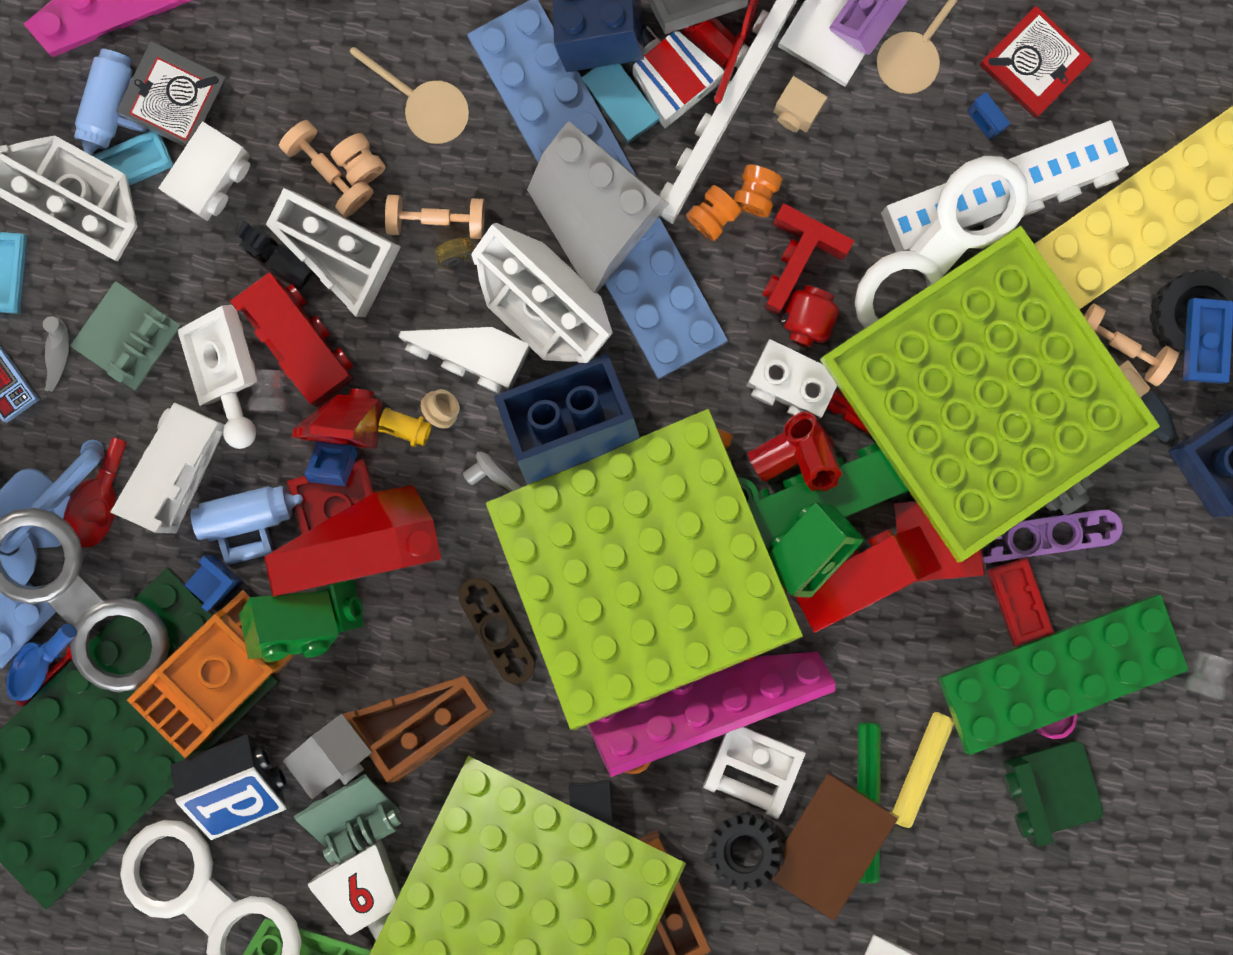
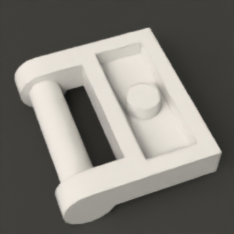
M747 727L738 728L724 734L704 781L703 788L713 793L716 789L760 807L766 810V815L778 819L806 753ZM726 765L777 785L773 795H770L723 775Z

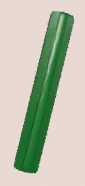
M862 722L858 725L857 790L880 804L881 726L875 722ZM880 849L859 882L866 884L879 882Z

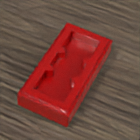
M1027 557L986 570L1013 646L1054 634Z

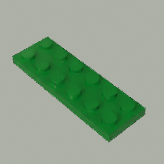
M1153 595L1057 631L1054 634L941 675L938 679L965 754L972 755L1189 670L1162 596Z

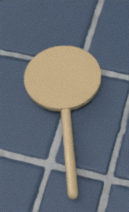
M958 0L947 1L924 35L916 32H900L891 36L883 43L877 56V69L881 79L889 88L900 93L912 94L920 92L932 84L938 74L940 60L938 51L930 41V38Z
M355 47L350 49V53L409 97L405 108L406 120L411 131L419 139L432 144H443L455 139L464 130L469 115L468 104L464 95L455 86L444 81H429L421 84L413 91Z

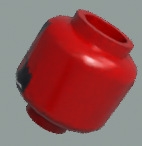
M807 285L803 290L793 292L781 319L782 327L791 333L788 340L806 348H811L813 342L824 343L828 341L840 312L839 307L833 302L835 296L822 289Z

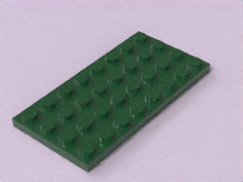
M166 568L134 599L141 601L157 612L166 626L170 644L167 659L214 615L213 612L207 613L201 608L204 602L184 586L185 583L171 568ZM117 615L88 644L90 655L98 666L107 672L120 675L133 673L144 667L150 659L152 651L151 638L144 625L132 617ZM73 659L0 730V863L45 910L50 908L173 787L170 765L185 759L127 701L136 690L114 692L98 688L81 675L73 663ZM272 674L212 732L213 737L194 755L213 748L280 680Z

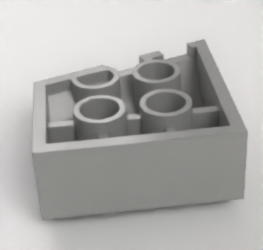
M570 121L565 124L543 152L527 189L579 277L593 293H598L669 205L666 200Z

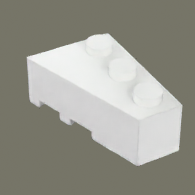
M283 188L266 223L278 238L320 278V281L343 301L355 317L367 316L401 246L299 193Z
M173 403L170 409L167 408L163 412L158 423L157 433L145 450L111 513L155 533H177L223 434L225 424L188 407Z

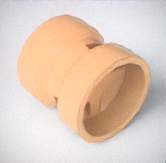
M357 133L346 138L330 154L336 164L344 167L346 170V179L351 186L360 181H365L368 184L381 175L386 168L379 156L373 155L369 150L370 143L363 133Z

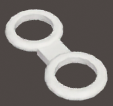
M982 156L966 162L951 174L940 193L937 206L938 219L912 246L910 251H898L882 257L867 270L858 284L854 303L857 318L864 328L879 320L875 316L873 309L875 291L880 283L891 273L902 269H916L923 273L926 278L927 287L941 279L968 248L982 249L988 247L1016 228L1025 213L1029 197L1027 180L1019 167L1001 156ZM987 174L1003 176L1009 185L1010 197L1007 208L1000 219L990 227L979 231L963 229L957 222L956 206L964 188L974 179Z
M162 820L146 826L131 839L123 855L120 876L124 893L135 908L150 917L172 918L184 913L208 935L207 955H226V939L232 926L243 916L252 913L262 914L273 920L280 930L283 941L282 955H300L302 940L298 925L287 908L268 897L249 896L237 900L212 878L213 859L210 847L197 829L183 821ZM167 836L176 837L185 842L192 852L195 864L193 879L187 890L178 898L170 901H159L150 896L142 886L139 875L140 862L146 849L156 840Z

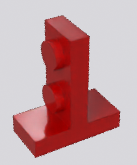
M784 203L773 225L800 238V240L796 242L791 239L781 258V261L787 264L780 277L773 274L762 296L768 298L764 309L776 315L782 310L814 247L843 261L855 241Z

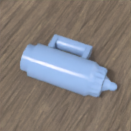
M101 49L99 57H94L75 121V140L82 143L84 152L93 156L97 149L106 150L109 147L111 139L115 137L118 125L142 133L147 132L146 128L117 115L116 110L132 80L134 71L130 67L133 60L124 54L108 49Z
M267 486L199 504V508L191 510L192 527L198 540L208 539L210 542L218 540L226 565L263 557L274 551L268 527L276 526L281 521L290 519L293 507L302 503L303 497L299 494H288L284 486L275 488ZM259 530L261 541L230 548L228 537Z

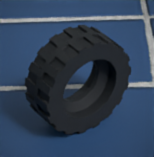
M1196 270L1175 277L1168 281L1165 286L1161 287L1157 292L1158 296L1152 301V313L1149 314L1150 322H1152L1153 326L1151 330L1153 335L1160 341L1158 342L1162 348L1169 346L1179 352L1178 356L1184 359L1186 331L1178 320V311L1181 304L1187 298L1193 296L1233 301V281L1228 277L1220 276V273L1215 271L1205 272V270ZM1232 328V343H1231V347L1233 346V328Z

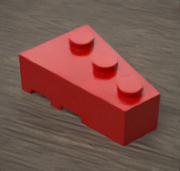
M269 272L230 300V303L237 312L240 310L244 313L255 328V335L262 343H266L279 361L280 367L309 404L318 407L354 380V377L349 372L354 367L353 363L340 347L335 351L325 339L331 335L317 315L310 319L302 308L307 301L293 283L287 287Z
M920 526L893 535L889 529L868 540L871 548L861 553L856 549L811 598L796 597L813 632L816 633L941 570L942 567Z

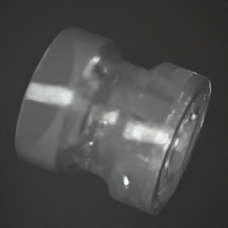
M255 370L258 382L251 385L252 395L247 399V411L271 413V410H273V413H287L288 400L284 397V388L288 385L287 374L280 370Z
M1195 650L1192 659L1195 667L1193 674L1187 677L1184 689L1224 701L1227 692L1225 681L1227 676L1233 673V661Z

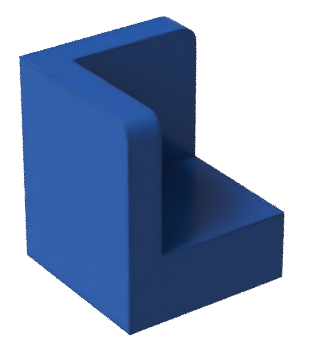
M203 555L198 561L202 566L184 586L204 602L201 608L207 613L216 612L240 586L243 580L214 555Z

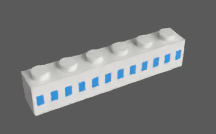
M1111 120L1008 159L1019 167L1027 180L1029 197L1023 217L1045 208L1043 201L1057 196L1060 203L1082 194L1080 189L1082 186L1094 182L1097 189L1111 184L1119 179L1117 173L1129 165ZM987 174L974 179L964 188L956 206L957 222L963 229L970 230L980 225L987 228L1000 219L1007 208L1010 197L1009 185L1005 178L997 174ZM945 184L887 205L881 212L896 252L910 251L912 246L938 219L937 206L941 190Z

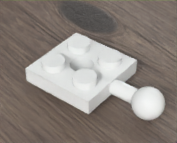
M224 305L177 331L199 406L222 400L228 419L223 430L224 439L230 446L242 449L253 443L256 437V428L251 420L243 417L237 392L258 381L254 362L250 357L243 333V325L237 310L233 305Z

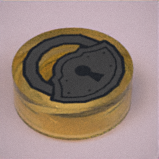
M457 238L438 246L434 251V255L440 268H450L473 259L471 254L475 248L471 239Z

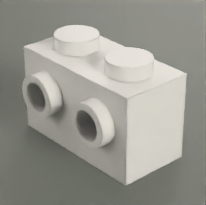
M769 339L746 386L753 389L751 396L763 403L772 406L776 400L788 406L787 413L792 417L800 412H810L819 420L822 418L837 384L823 364Z

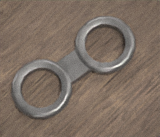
M33 507L13 510L1 517L0 550L2 541L10 531L20 526L34 525L47 529L57 537L63 546L65 561L63 570L56 580L44 586L31 587L19 584L9 577L2 566L0 558V593L10 600L30 605L48 602L68 624L76 628L77 635L70 642L73 663L86 680L98 688L114 692L137 690L153 672L167 660L170 649L167 628L157 612L141 601L124 597L108 599L80 571L83 562L80 539L71 525L54 512ZM123 615L132 617L143 624L150 635L152 643L150 659L145 666L133 673L121 675L107 672L98 666L90 655L88 646L90 630L96 622L107 616Z

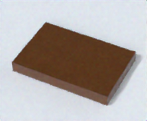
M829 772L786 840V850L783 852V857H785L784 864L780 866V871L771 880L835 921L899 816Z

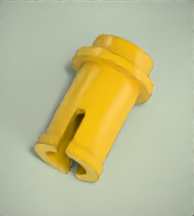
M388 407L384 409L378 424V432H384L410 441L412 447H416L418 444L425 446L432 428V424L426 422L423 416L417 419L393 411Z

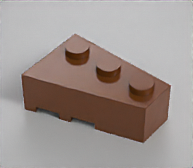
M462 676L342 715L372 752L369 756L386 782H399L496 711L475 680Z
M658 830L638 838V840L669 854ZM680 878L644 955H705L711 952L708 938Z

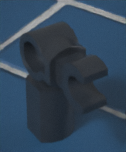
M243 221L234 233L241 239L239 246L261 263L267 260L266 265L291 284L293 283L300 290L303 289L314 274L305 262H302L293 252L281 244L276 247L278 243L256 225L250 226L248 222Z

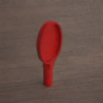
M112 437L96 478L82 482L74 490L67 502L63 519L71 525L79 537L82 548L98 544L106 536L113 523L115 514L111 513V510L117 498L112 483L114 478L117 477L116 473L127 446V442Z

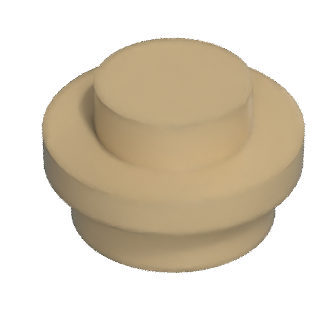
M443 389L431 391L421 400L422 413L425 419L432 425L444 429L449 428L456 422L460 406L455 396Z

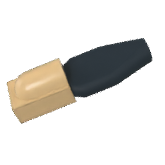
M1129 360L1122 363L1119 368L1160 426L1151 433L1163 442L1168 441L1177 433L1167 406L1155 391L1149 390L1150 387Z

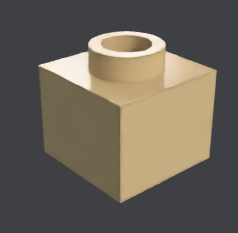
M793 76L777 101L773 113L779 116L777 120L785 128L793 132H798L801 129L807 133L824 106L827 96Z

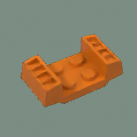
M244 590L223 609L214 614L127 699L185 759L193 756L213 737L212 732L273 673L276 675L296 655H287L285 658L273 662H266L263 658L248 659L239 613L250 597Z

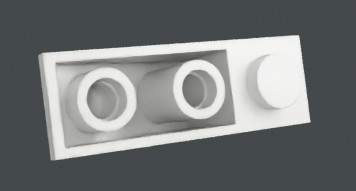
M493 327L401 331L399 335L402 341L408 343L405 348L406 351L427 360L429 354L443 359L442 368L462 377L465 371L473 373L480 377L477 384L498 394L502 387L507 390L512 389L531 349L528 343Z

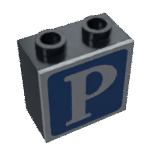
M248 734L170 765L176 803L210 840L286 810L283 790L287 788L285 775L280 766L274 767L271 764L265 747H258Z

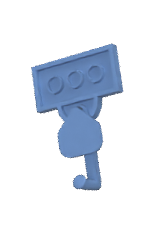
M88 440L83 443L80 451L81 455L55 482L37 469L28 468L17 472L0 489V518L13 510L34 507L54 512L63 519L65 508L70 498L69 494L103 458L104 448L102 443L97 440ZM34 525L17 527L10 531L2 541L0 550L2 566L9 577L19 584L34 587L28 580L36 568L37 548L58 547L61 543L54 534L45 528ZM0 593L1 669L57 612L48 602L30 605L10 600Z

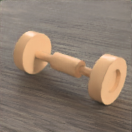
M309 120L299 122L281 139L279 143L280 149L288 157L295 156L303 149L312 159V166L329 184L335 183L344 193L335 206L336 209L344 217L351 216L371 198L373 189L365 181H360L349 188L340 178L342 173L323 153L318 154L309 145L315 138L317 129Z
M401 195L387 196L385 207L387 235H400L402 219L421 220V224L450 225V222H469L471 239H482L484 236V199H471L470 214H451L450 209L422 208L421 212L402 211Z
M1095 303L1092 304L1083 316L1094 332L1110 340L1108 345L1132 359L1137 356L1151 364L1145 375V380L1154 386L1160 385L1174 367L1179 352L1169 346H1165L1156 357L1151 356L1141 350L1142 345L1118 331L1112 333L1100 326L1099 324L1104 317L1105 309Z

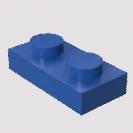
M1200 298L1188 300L1183 381L1220 384L1229 382L1233 301Z

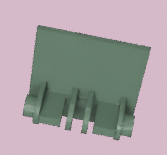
M115 281L70 347L107 371V374L113 379L123 382L136 391L181 325Z
M366 774L358 779L349 781L341 789L322 800L313 802L307 809L294 816V819L327 848L323 850V854L330 865L335 862L341 864L357 854L354 845L360 852L365 850L361 837L362 834L372 846L376 843L375 839L379 841L389 834L396 832V826L402 823L398 815L400 812L399 808Z

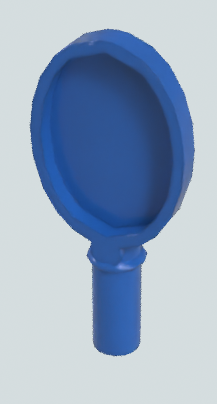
M64 624L48 642L44 644L28 643L18 651L10 665L6 680V690L11 700L26 701L39 690L47 676L49 664L61 655V651L77 635L74 626Z

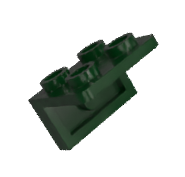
M1073 740L1003 761L1007 773L1003 775L1004 784L1010 798L1015 799L1018 813L1015 814L1018 830L1023 838L1026 837L1037 847L1054 843L1051 833L1098 820L1102 817V804L1084 745L1081 742Z

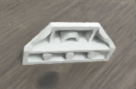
M57 136L24 141L10 146H0L1 198L118 262L138 227L127 175Z
M498 223L490 226L471 254L474 265H477L479 282L487 307L516 335L528 343L530 348L543 360L578 361V363L590 362L613 333L601 296L597 292L593 293L586 283L543 242Z

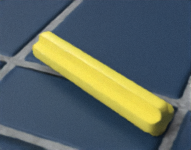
M939 712L932 714L892 811L899 816L896 824L902 827L910 828L914 823L954 726V721L951 717Z

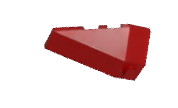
M350 389L349 395L337 394L293 428L292 437L299 440L377 449L379 438L378 424L382 415L383 402L373 398V391Z
M413 485L374 492L264 556L272 597L442 559L433 519Z

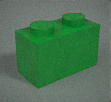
M818 502L810 504L801 510L796 518L797 523L787 533L776 538L770 546L771 551L769 555L780 582L791 596L811 598L865 540L834 505Z
M328 590L283 594L274 597L272 595L249 597L239 613L248 659L263 658L266 662L281 660L287 655L302 654L303 657L308 658L324 654L338 636Z

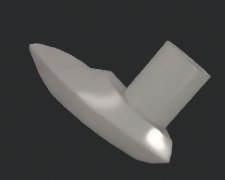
M50 316L43 321V328L48 332L45 345L47 368L45 391L53 392L62 375L69 353L68 328L59 316L57 318Z
M477 451L476 459L478 462L463 472L464 478L470 485H474L487 475L493 482L510 492L522 488L499 462L484 452Z

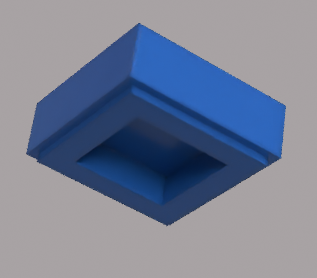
M987 92L978 97L967 109V113L988 140L996 138L1011 124Z
M317 442L304 475L308 482L346 486L358 453L352 445Z

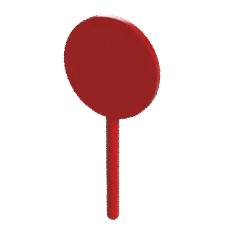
M750 0L742 32L736 37L714 98L717 104H720L723 100L742 44L746 43L760 0Z

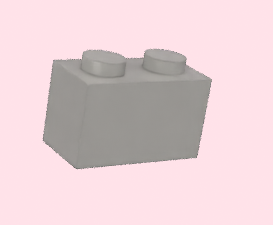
M340 714L283 760V763L309 797L313 799L322 791H325L329 796L364 770L359 762L372 752L345 717Z

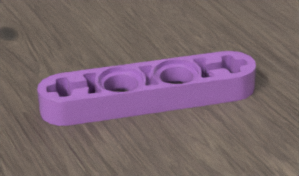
M1094 510L1025 520L1004 533V544L1008 554L1003 555L1004 546L991 547L987 551L988 555L983 556L984 563L1107 546L1115 543L1120 538L1123 525L1118 515L1110 510ZM1100 516H1102L1104 522L1111 523L1112 530L1105 533V539H1102L1101 533L1084 534L1087 542L1082 543L1083 529L1078 520L1079 518H1083V526L1099 524ZM1059 522L1067 523L1073 531L1071 541L1065 545L1058 544L1052 536V530ZM1022 527L1029 529L1033 535V544L1025 551L1017 549L1013 543L1015 531Z

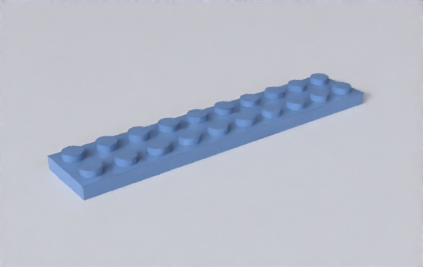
M529 0L467 34L469 41L537 163H539L546 148L565 124L570 121L635 174L579 72L565 71L554 46L553 26L538 0ZM658 217L606 281L605 286L656 378L659 380L727 343L728 340L661 219Z

